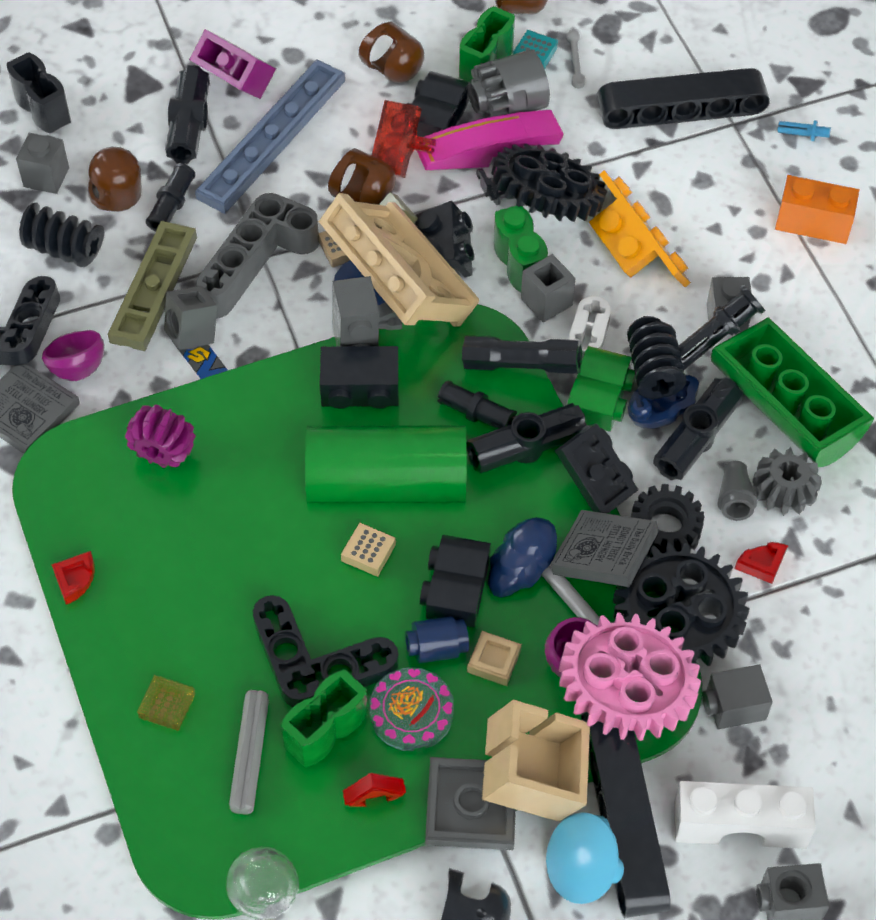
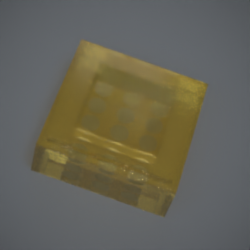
M154 675L137 711L139 718L179 731L195 696L194 688Z

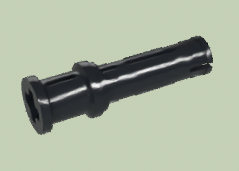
M745 285L741 286L740 293L723 307L718 305L714 309V317L679 345L684 370L728 334L731 336L737 335L740 332V327L756 313L762 314L766 311Z

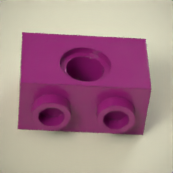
M204 29L189 58L190 61L222 80L261 99L276 71L275 67Z

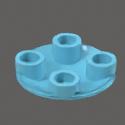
M576 813L565 818L555 828L547 847L546 866L549 879L560 896L572 903H591L602 897L612 884L618 883L624 873V865L619 858L616 838L605 817L591 813Z

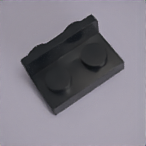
M597 423L577 429L575 436L556 449L555 452L591 510L608 514L636 493L638 488L633 482V474L630 468L620 461L612 448L613 443L610 436Z

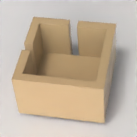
M517 700L509 702L488 718L485 755L492 756V758L486 761L484 765L482 800L558 822L586 806L590 726L586 725L587 722L559 713H555L548 718V710Z

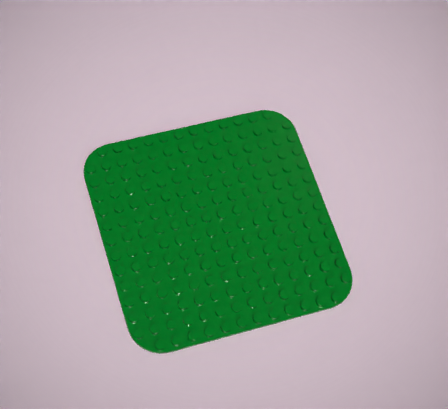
M477 304L459 327L453 326L450 322L418 320L415 325H404L402 322V329L398 330L379 329L378 346H398L399 406H388L381 409L371 406L347 407L344 409L321 407V347L336 346L335 337L65 422L40 436L26 450L19 461L12 486L15 509L133 865L146 889L166 907L186 916L199 919L232 918L425 846L430 757L474 760L491 759L492 756L485 755L488 718L512 700L548 710V718L555 713L581 720V714L575 715L573 713L576 701H565L566 688L559 685L560 677L551 670L545 654V643L550 632L558 623L577 616L542 575L531 588L520 589L512 595L502 598L492 594L488 585L489 561L475 628L467 627L469 651L468 653H460L459 658L418 664L415 656H408L405 642V632L412 630V622L429 620L426 619V606L420 605V595L424 580L431 581L434 572L428 570L432 546L439 547L442 535L491 543V557L494 551L503 543L505 534L515 525L529 518H544L549 520L556 529V555L581 510L592 511L555 452L562 445L543 451L540 458L533 463L525 464L515 461L481 474L474 470L466 449V502H306L305 440L307 426L466 425V442L471 438L497 430L479 420L475 423L466 419L465 414L444 404H439L437 402L439 399L438 393L447 380L473 393L481 391L487 394L489 400L516 410V416L525 412L540 415L563 407L546 372L542 369L503 367L496 370L464 369L462 346L465 336H492L509 341H529L521 328L499 311ZM156 404L166 410L172 409L173 413L183 415L185 417L184 421L193 425V433L196 436L193 441L194 446L190 455H187L184 462H181L178 467L167 465L166 468H163L154 462L149 464L147 459L137 457V451L131 450L127 446L128 440L125 438L127 426L131 418L135 416L136 412L143 405L153 407ZM617 507L608 513L621 516ZM359 523L396 538V546L378 577L341 561V553ZM91 551L95 565L93 580L81 597L66 605L52 564ZM565 577L599 617L604 615L610 623H615L613 613L616 604L612 602L614 591L618 590L616 585ZM654 592L645 593L652 598L660 597V595ZM271 595L279 596L286 600L311 660L371 638L383 637L391 640L398 649L399 664L397 671L401 672V677L398 681L388 678L380 682L386 683L387 691L396 683L404 680H419L430 685L440 699V713L436 721L427 729L419 732H404L396 729L387 721L383 712V700L387 691L377 692L376 687L380 683L377 682L365 687L368 712L362 724L351 734L336 739L330 753L320 762L304 767L284 748L281 724L286 714L293 707L286 704L281 695L257 634L253 617L254 605L261 598ZM268 611L266 618L270 619L274 633L281 631L278 615L276 616L273 611ZM669 626L671 627L670 632H679L675 627ZM482 631L522 644L520 655L507 686L467 673V666ZM284 643L275 649L274 654L279 659L287 660L293 658L297 654L298 649L293 644ZM380 652L373 654V660H377L379 665L386 664V657H382ZM357 658L359 673H364V665L361 666V658ZM338 664L329 670L328 675L330 676L341 670H346L352 674V670L346 665ZM418 669L420 674L413 678L408 674V670ZM700 669L697 678L701 680L697 693L698 697L694 708L689 711L687 720H678L674 731L663 726L659 738H656L649 729L645 731L643 741H639L636 737L641 764L673 749L693 727L702 701L703 684ZM321 672L316 673V680L319 681V685L322 683ZM431 673L433 676L438 677V681L428 683L426 675ZM301 680L293 682L294 689H297L299 694L307 692L306 685H303ZM406 681L396 685L389 691L385 699V713L388 720L396 727L406 731H417L427 727L435 720L439 711L435 692L427 685L417 681ZM442 685L447 687V690L450 692L449 696L439 694ZM410 686L409 688L414 687L415 690L418 687L420 693L423 691L422 701L417 703L419 706L412 716L410 714H402L400 716L403 719H401L391 709L388 710L390 707L389 703H393L391 697H393L394 701L397 698V695L392 694L398 692L410 693L413 690L408 691L406 689L404 692L402 690ZM164 688L167 689L165 694L161 693V690ZM249 690L265 691L268 694L269 704L254 810L250 814H236L231 812L229 801L245 694ZM417 690L414 692L416 693V697L414 698L415 700L413 701V703L416 702L417 696L419 697ZM172 691L176 693L174 697L170 696ZM162 694L164 699L160 700L158 696ZM181 694L185 696V698L182 700L179 699V695ZM413 694L408 699V702L412 701L411 699L414 696ZM169 697L173 698L171 703L167 702ZM430 697H433L434 701L428 711L414 725L411 724V721L423 710ZM372 698H377L381 703L377 709L371 708V704H373L371 702ZM180 700L182 701V704L178 706L176 705V701ZM156 701H161V705L157 706ZM447 702L452 703V712L450 714H447L442 708ZM167 703L170 704V708L168 709L164 707V705ZM402 703L400 707H405V706H407L408 704L404 705V704ZM175 706L179 707L177 712L173 710ZM153 707H158L159 710L154 712ZM162 710H167V714L163 715L161 713ZM175 712L176 717L172 718L170 714ZM155 713L156 716L154 718H151L150 714ZM162 715L165 717V719L163 721H160L159 716ZM376 715L384 718L383 724L380 727L373 720V717ZM172 718V719H173V723H172V724H169V723L167 722L168 719ZM447 720L448 724L444 726L443 730H439L437 721ZM395 729L396 738L391 739L390 736H386L385 731ZM425 731L434 733L433 738H429L427 741L422 740ZM410 734L416 741L415 743H404L403 738ZM588 760V784H589V783H592L593 780H592V775H591V770H590V765H589V760ZM369 773L403 778L406 793L403 796L387 802L386 796L366 799V806L364 807L345 805L343 790Z

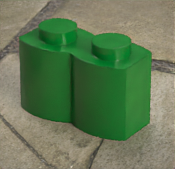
M495 6L481 14L477 27L466 33L460 42V79L471 82V79H473L471 70L474 69V66L511 55L514 45V14Z
M515 205L495 211L494 250L497 257L507 265V276L510 283L521 293L523 270L548 257V249L544 240L534 232L533 219L523 206L518 207Z
M591 346L587 347L582 359L580 373L575 379L567 405L571 403L579 405L585 415L586 425L597 423L600 428L611 432L615 421L622 422L627 405V400L622 398L625 391L632 392L636 380L634 370L631 369L632 357Z
M346 670L338 671L327 677L319 685L313 698L301 701L284 717L281 724L284 748L304 767L320 762L330 753L336 739L351 734L364 721L368 712L366 688Z

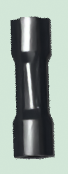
M465 336L462 346V361L464 369L496 370L503 367L542 369L549 373L579 374L582 364L581 340L549 339L543 342L509 341L492 336Z

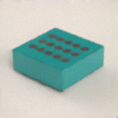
M527 29L513 54L531 49L538 55L545 69L558 49V40Z

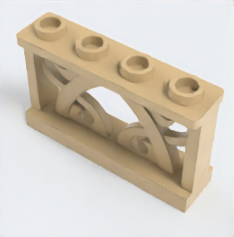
M338 193L318 221L364 277L371 276L373 288L404 325H415L418 320L446 321L450 322L453 326L459 327L479 303V298L395 202H388L386 206L355 202L349 194Z

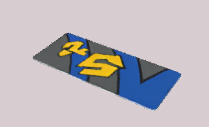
M209 345L199 346L195 349L179 350L200 379L228 371Z

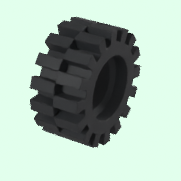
M662 484L661 491L659 492L655 485L651 486L648 489V494L644 491L639 494L638 501L635 500L632 507L631 517L651 520L655 515L669 514L681 521L682 527L678 531L665 532L658 529L659 532L651 546H655L661 553H665L668 542L672 543L676 552H681L684 543H688L691 552V549H696L701 537L705 518L704 511H701L702 505L699 500L693 502L694 494L690 491L685 496L682 495L683 487L676 485L674 491H669V484ZM650 547V549H649V551H648V553H647V555H646V557H648V558H649V554H650L651 547Z

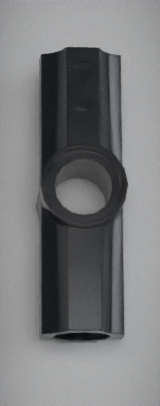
M187 65L186 69L179 72L175 98L171 97L169 100V131L165 150L166 156L173 159L176 163L189 164L192 159L197 158L201 131H205L207 127L209 72L202 70L200 66Z
M726 377L723 379L715 378L696 404L690 405L685 410L682 422L654 456L653 464L658 468L661 475L671 481L674 479L682 480L700 455L712 447L716 434L743 400L744 393L740 391L737 383Z
M573 403L540 415L530 412L521 413L515 416L511 425L467 440L466 449L469 461L474 470L480 474L515 461L525 464L533 463L540 458L543 451L566 443L575 436L577 429L587 426L585 415L579 405H574Z

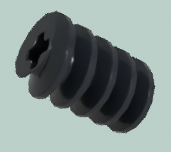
M37 202L30 204L26 208L19 228L20 241L25 248L35 249L42 254L48 253L51 257L61 258L67 263L74 262L79 267L88 266L96 258L101 249L105 234L104 227L100 224L95 225L93 228L89 220H82L79 224L76 216L71 215L66 219L63 211H56L53 215L51 207L45 206L40 210V205Z
M643 316L635 320L628 328L627 339L639 395L654 400L677 394L684 388L687 382L675 329L672 325L662 322L654 316Z

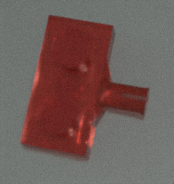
M385 100L372 156L389 163L393 167L396 177L405 178L413 151L417 150L432 154L435 149L431 146L436 147V140L434 138L417 136L421 108L415 105Z

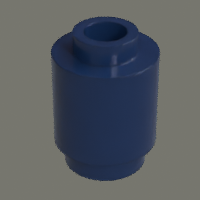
M451 616L412 622V630L405 632L408 656H415L418 664L459 658L460 653H468L469 651L468 631L464 619L455 620Z

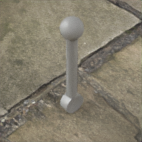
M571 30L566 36L568 42L571 43L574 68L571 84L579 89L585 85V76L581 74L577 45L580 35L577 31Z

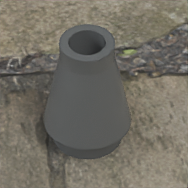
M731 461L724 466V476L717 505L726 518L735 521L745 520L754 513L758 500L748 475L747 465L741 461Z

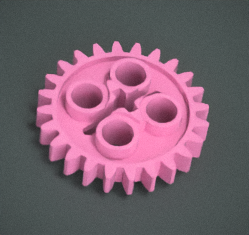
M617 613L615 623H610L604 615L600 616L597 627L589 621L585 622L583 633L575 630L571 643L566 642L561 658L559 671L562 673L559 685L566 688L565 701H576L573 712L575 715L584 712L589 713L586 725L592 726L598 721L604 723L603 734L605 735L613 727L618 728L619 736L622 740L626 738L628 730L634 731L639 741H643L645 731L648 729L656 738L661 736L663 726L674 731L678 720L686 721L690 709L694 708L701 680L697 678L700 666L691 663L694 651H681L685 639L680 637L671 640L669 638L671 627L669 626L660 632L656 630V619L652 618L646 625L640 624L638 614H634L631 622H625L621 613Z

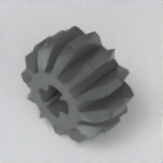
M790 447L783 455L774 448L769 458L762 457L758 462L757 471L754 473L752 483L757 488L755 493L757 500H767L766 506L768 511L776 506L781 508L783 516L788 513L789 508L800 515L806 505L812 506L818 496L817 491L820 490L822 480L821 476L817 475L819 470L818 463H807V452L796 456L793 455L792 448Z

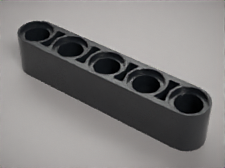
M755 68L611 82L603 85L597 92L603 123L610 129L749 116L763 112L770 104L762 73Z
M584 712L581 714V720L587 722L589 713ZM598 721L590 726L589 765L600 816L605 817L609 822L617 841L619 858L624 865V873L621 880L614 884L621 914L624 918L670 911V892L635 733L628 730L626 738L622 740L619 736V729L613 727L605 735L603 734L604 723Z

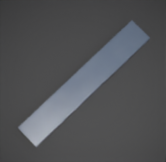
M316 59L195 190L196 199L226 214L345 82V72Z

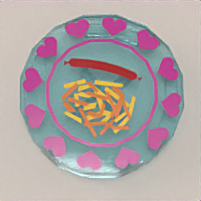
M402 668L388 673L376 684L370 696L369 716L376 735L387 745L402 751H414V748H422L424 746L426 749L436 745L447 735L454 719V698L448 685L435 673L422 668Z

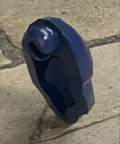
M686 375L687 383L680 392L669 397L654 400L639 395V390L637 389L634 391L628 404L630 419L635 425L647 429H657L675 422L690 405L696 403L699 388L698 379L694 376Z
M538 517L529 518L518 523L505 534L503 543L490 557L488 585L494 596L502 598L512 595L520 589L531 588L539 580L543 571L551 564L557 548V533L555 526L549 520Z

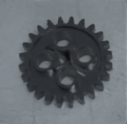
M524 143L523 149L516 144H513L511 149L504 147L503 152H498L491 171L493 175L492 182L498 184L496 188L498 191L506 192V199H516V206L526 205L529 207L530 213L535 211L542 212L544 218H547L549 214L554 215L558 221H562L563 216H566L572 222H575L577 217L584 221L587 220L588 216L594 218L596 213L601 211L608 191L604 189L605 182L599 180L600 175L591 173V166L580 165L581 159L572 160L568 158L569 153L567 152L563 154L557 153L553 147L547 151L539 144L536 149H533L527 143Z
M671 542L667 543L665 553H661L655 546H651L649 559L645 556L630 587L616 585L618 590L614 591L612 603L616 604L613 617L616 619L617 613H621L625 622H631L634 614H638L640 624L646 625L652 619L649 617H654L653 619H656L655 629L659 632L664 629V626L675 627L679 632H670L669 638L671 640L680 637L685 639L681 651H694L691 663L696 664L697 659L700 658L704 664L711 666L714 657L713 653L724 659L728 646L732 648L737 646L739 635H743L747 624L745 620H747L750 608L745 606L748 592L739 591L743 582L742 577L730 579L733 566L730 564L720 568L718 566L720 555L716 554L710 559L705 558V547L703 546L696 554L690 553L688 543H684L681 552H676ZM683 579H692L697 584H688ZM654 592L660 595V597L652 598L645 593ZM704 612L711 613V614H713L716 618H715V619H709V618H706V617L702 616L701 613H704Z

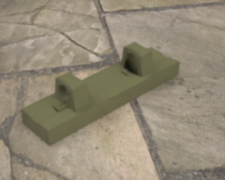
M165 221L160 222L107 334L109 343L146 351L165 310L166 292L174 290L197 240L196 228Z

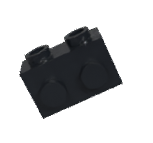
M452 200L415 215L418 218L414 223L449 265L453 269L456 268L464 278L472 276V261L475 255L471 246L470 232L473 231V224L469 215L465 211L462 212Z

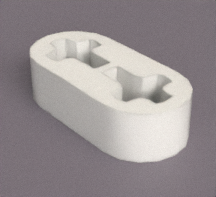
M588 296L582 299L576 310L569 340H581L582 344L585 335L591 336L588 346L602 349L610 322L611 306L609 302L600 296ZM592 311L599 313L596 315L594 323L588 321ZM582 347V359L587 347Z

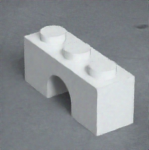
M680 781L674 800L675 842L719 844L721 838L725 835L745 832L762 836L763 847L807 849L816 830L813 787Z

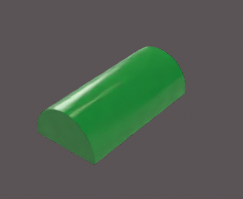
M769 317L715 346L712 350L711 362L728 379L737 383L740 391L803 453L807 452V457L813 463H818V467L828 466L850 451L865 435L874 420V417Z
M466 425L307 426L306 502H466Z

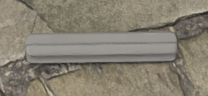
M249 690L245 694L229 801L231 812L236 814H250L254 810L269 704L268 694L265 691Z

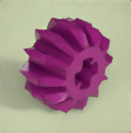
M156 404L153 407L143 405L136 412L135 416L131 418L125 434V438L128 440L127 446L131 450L137 451V457L147 459L149 464L152 462L157 463L163 468H166L167 465L178 467L181 462H184L186 456L190 455L196 436L193 433V425L185 422L183 415H177L173 413L172 409L166 410Z

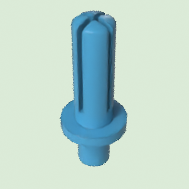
M814 120L813 125L779 121L777 127L778 133L810 136L811 141H815L816 136L830 138L831 127L818 126V121Z

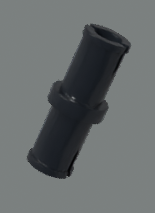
M177 163L166 185L160 187L156 194L158 200L145 221L151 230L156 232L161 221L170 223L176 210L182 209L185 203L184 195L196 176L195 171L190 166Z
M449 380L444 382L438 393L439 399L437 402L439 404H444L465 414L466 419L475 423L479 420L496 429L511 425L512 420L517 414L516 410L489 400L487 394L481 391L473 393Z

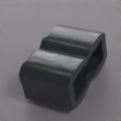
M27 52L6 63L16 102L24 110L31 112L34 123L41 130L52 133L71 123L64 87L55 76L46 72L45 65L40 58Z
M433 71L428 73L425 80L420 79L416 86L415 99L412 103L406 104L402 114V123L406 124V135L419 139L456 126L469 102L467 87L470 82Z
M442 535L439 547L432 546L428 570L434 572L431 581L424 580L420 595V605L426 606V619L453 616L455 620L464 619L467 627L475 628L489 567L491 543Z

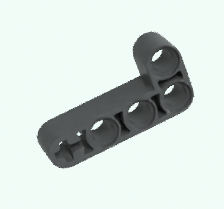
M265 193L255 199L196 281V286H202L217 304L216 318L227 316L232 311L277 246L301 255L314 252L318 248L319 230L316 212L310 207L274 193Z

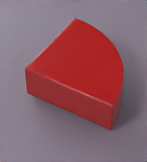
M769 542L764 546L747 549L738 558L735 569L773 584L788 545Z
M91 551L52 564L66 605L81 597L93 580L95 565Z
M369 773L343 790L345 805L354 807L366 806V799L386 796V800L389 802L406 793L403 778Z

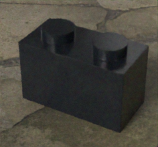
M322 346L320 354L321 407L344 409L347 407L371 406L381 409L388 406H399L398 346Z

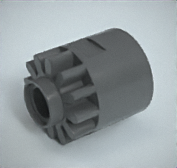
M531 49L476 65L471 70L473 79L468 83V96L476 113L483 112V119L517 112L537 111L549 105L550 91L546 72L540 58Z

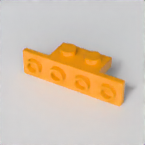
M605 170L602 171L599 175L616 197V200L590 220L589 223L620 267L631 278L659 256L672 275L684 287L688 286L691 282L684 272L689 268L676 252L670 255L666 250L665 246L669 244V241L657 226L651 229L646 223L651 217L638 201L632 204L628 196L632 194L630 188L620 176L614 180Z

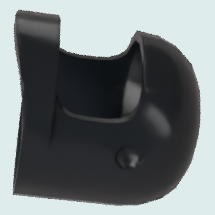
M449 868L448 893L441 920H510L511 901L504 888L492 882L489 894L485 899L478 900L467 897L461 893L464 872Z

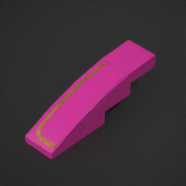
M552 110L528 111L484 118L450 127L416 139L414 146L425 170L484 168L490 166L493 157H497L498 152H503L504 147L511 149L512 145L516 144L523 149L524 143L530 146L538 144L558 145L564 133Z

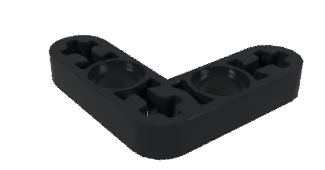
M38 276L32 278L24 285L6 326L0 327V365H23L29 363L37 355L60 302L59 291L54 279L51 277ZM35 316L39 317L34 322L27 324L22 323L27 318Z
M271 595L261 598L254 605L253 617L257 634L281 695L286 704L294 707L303 700L313 698L319 687L316 673L321 672L323 682L329 677L328 672L335 665L343 664L350 667L352 670L351 675L363 687L386 680L390 674H394L397 671L399 664L398 649L394 642L383 637L371 638L311 660L286 600L279 596ZM268 611H273L276 616L278 615L281 631L274 633L270 619L266 618ZM290 643L296 646L298 651L293 658L283 660L276 657L274 654L275 649L281 644ZM380 652L382 657H386V664L379 665L377 660H373V654ZM357 658H361V666L364 665V673H359ZM301 680L302 684L306 685L307 692L299 694V691L294 689L293 682Z

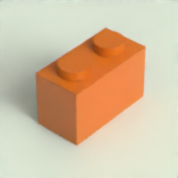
M787 175L775 230L847 244L855 217L860 189Z

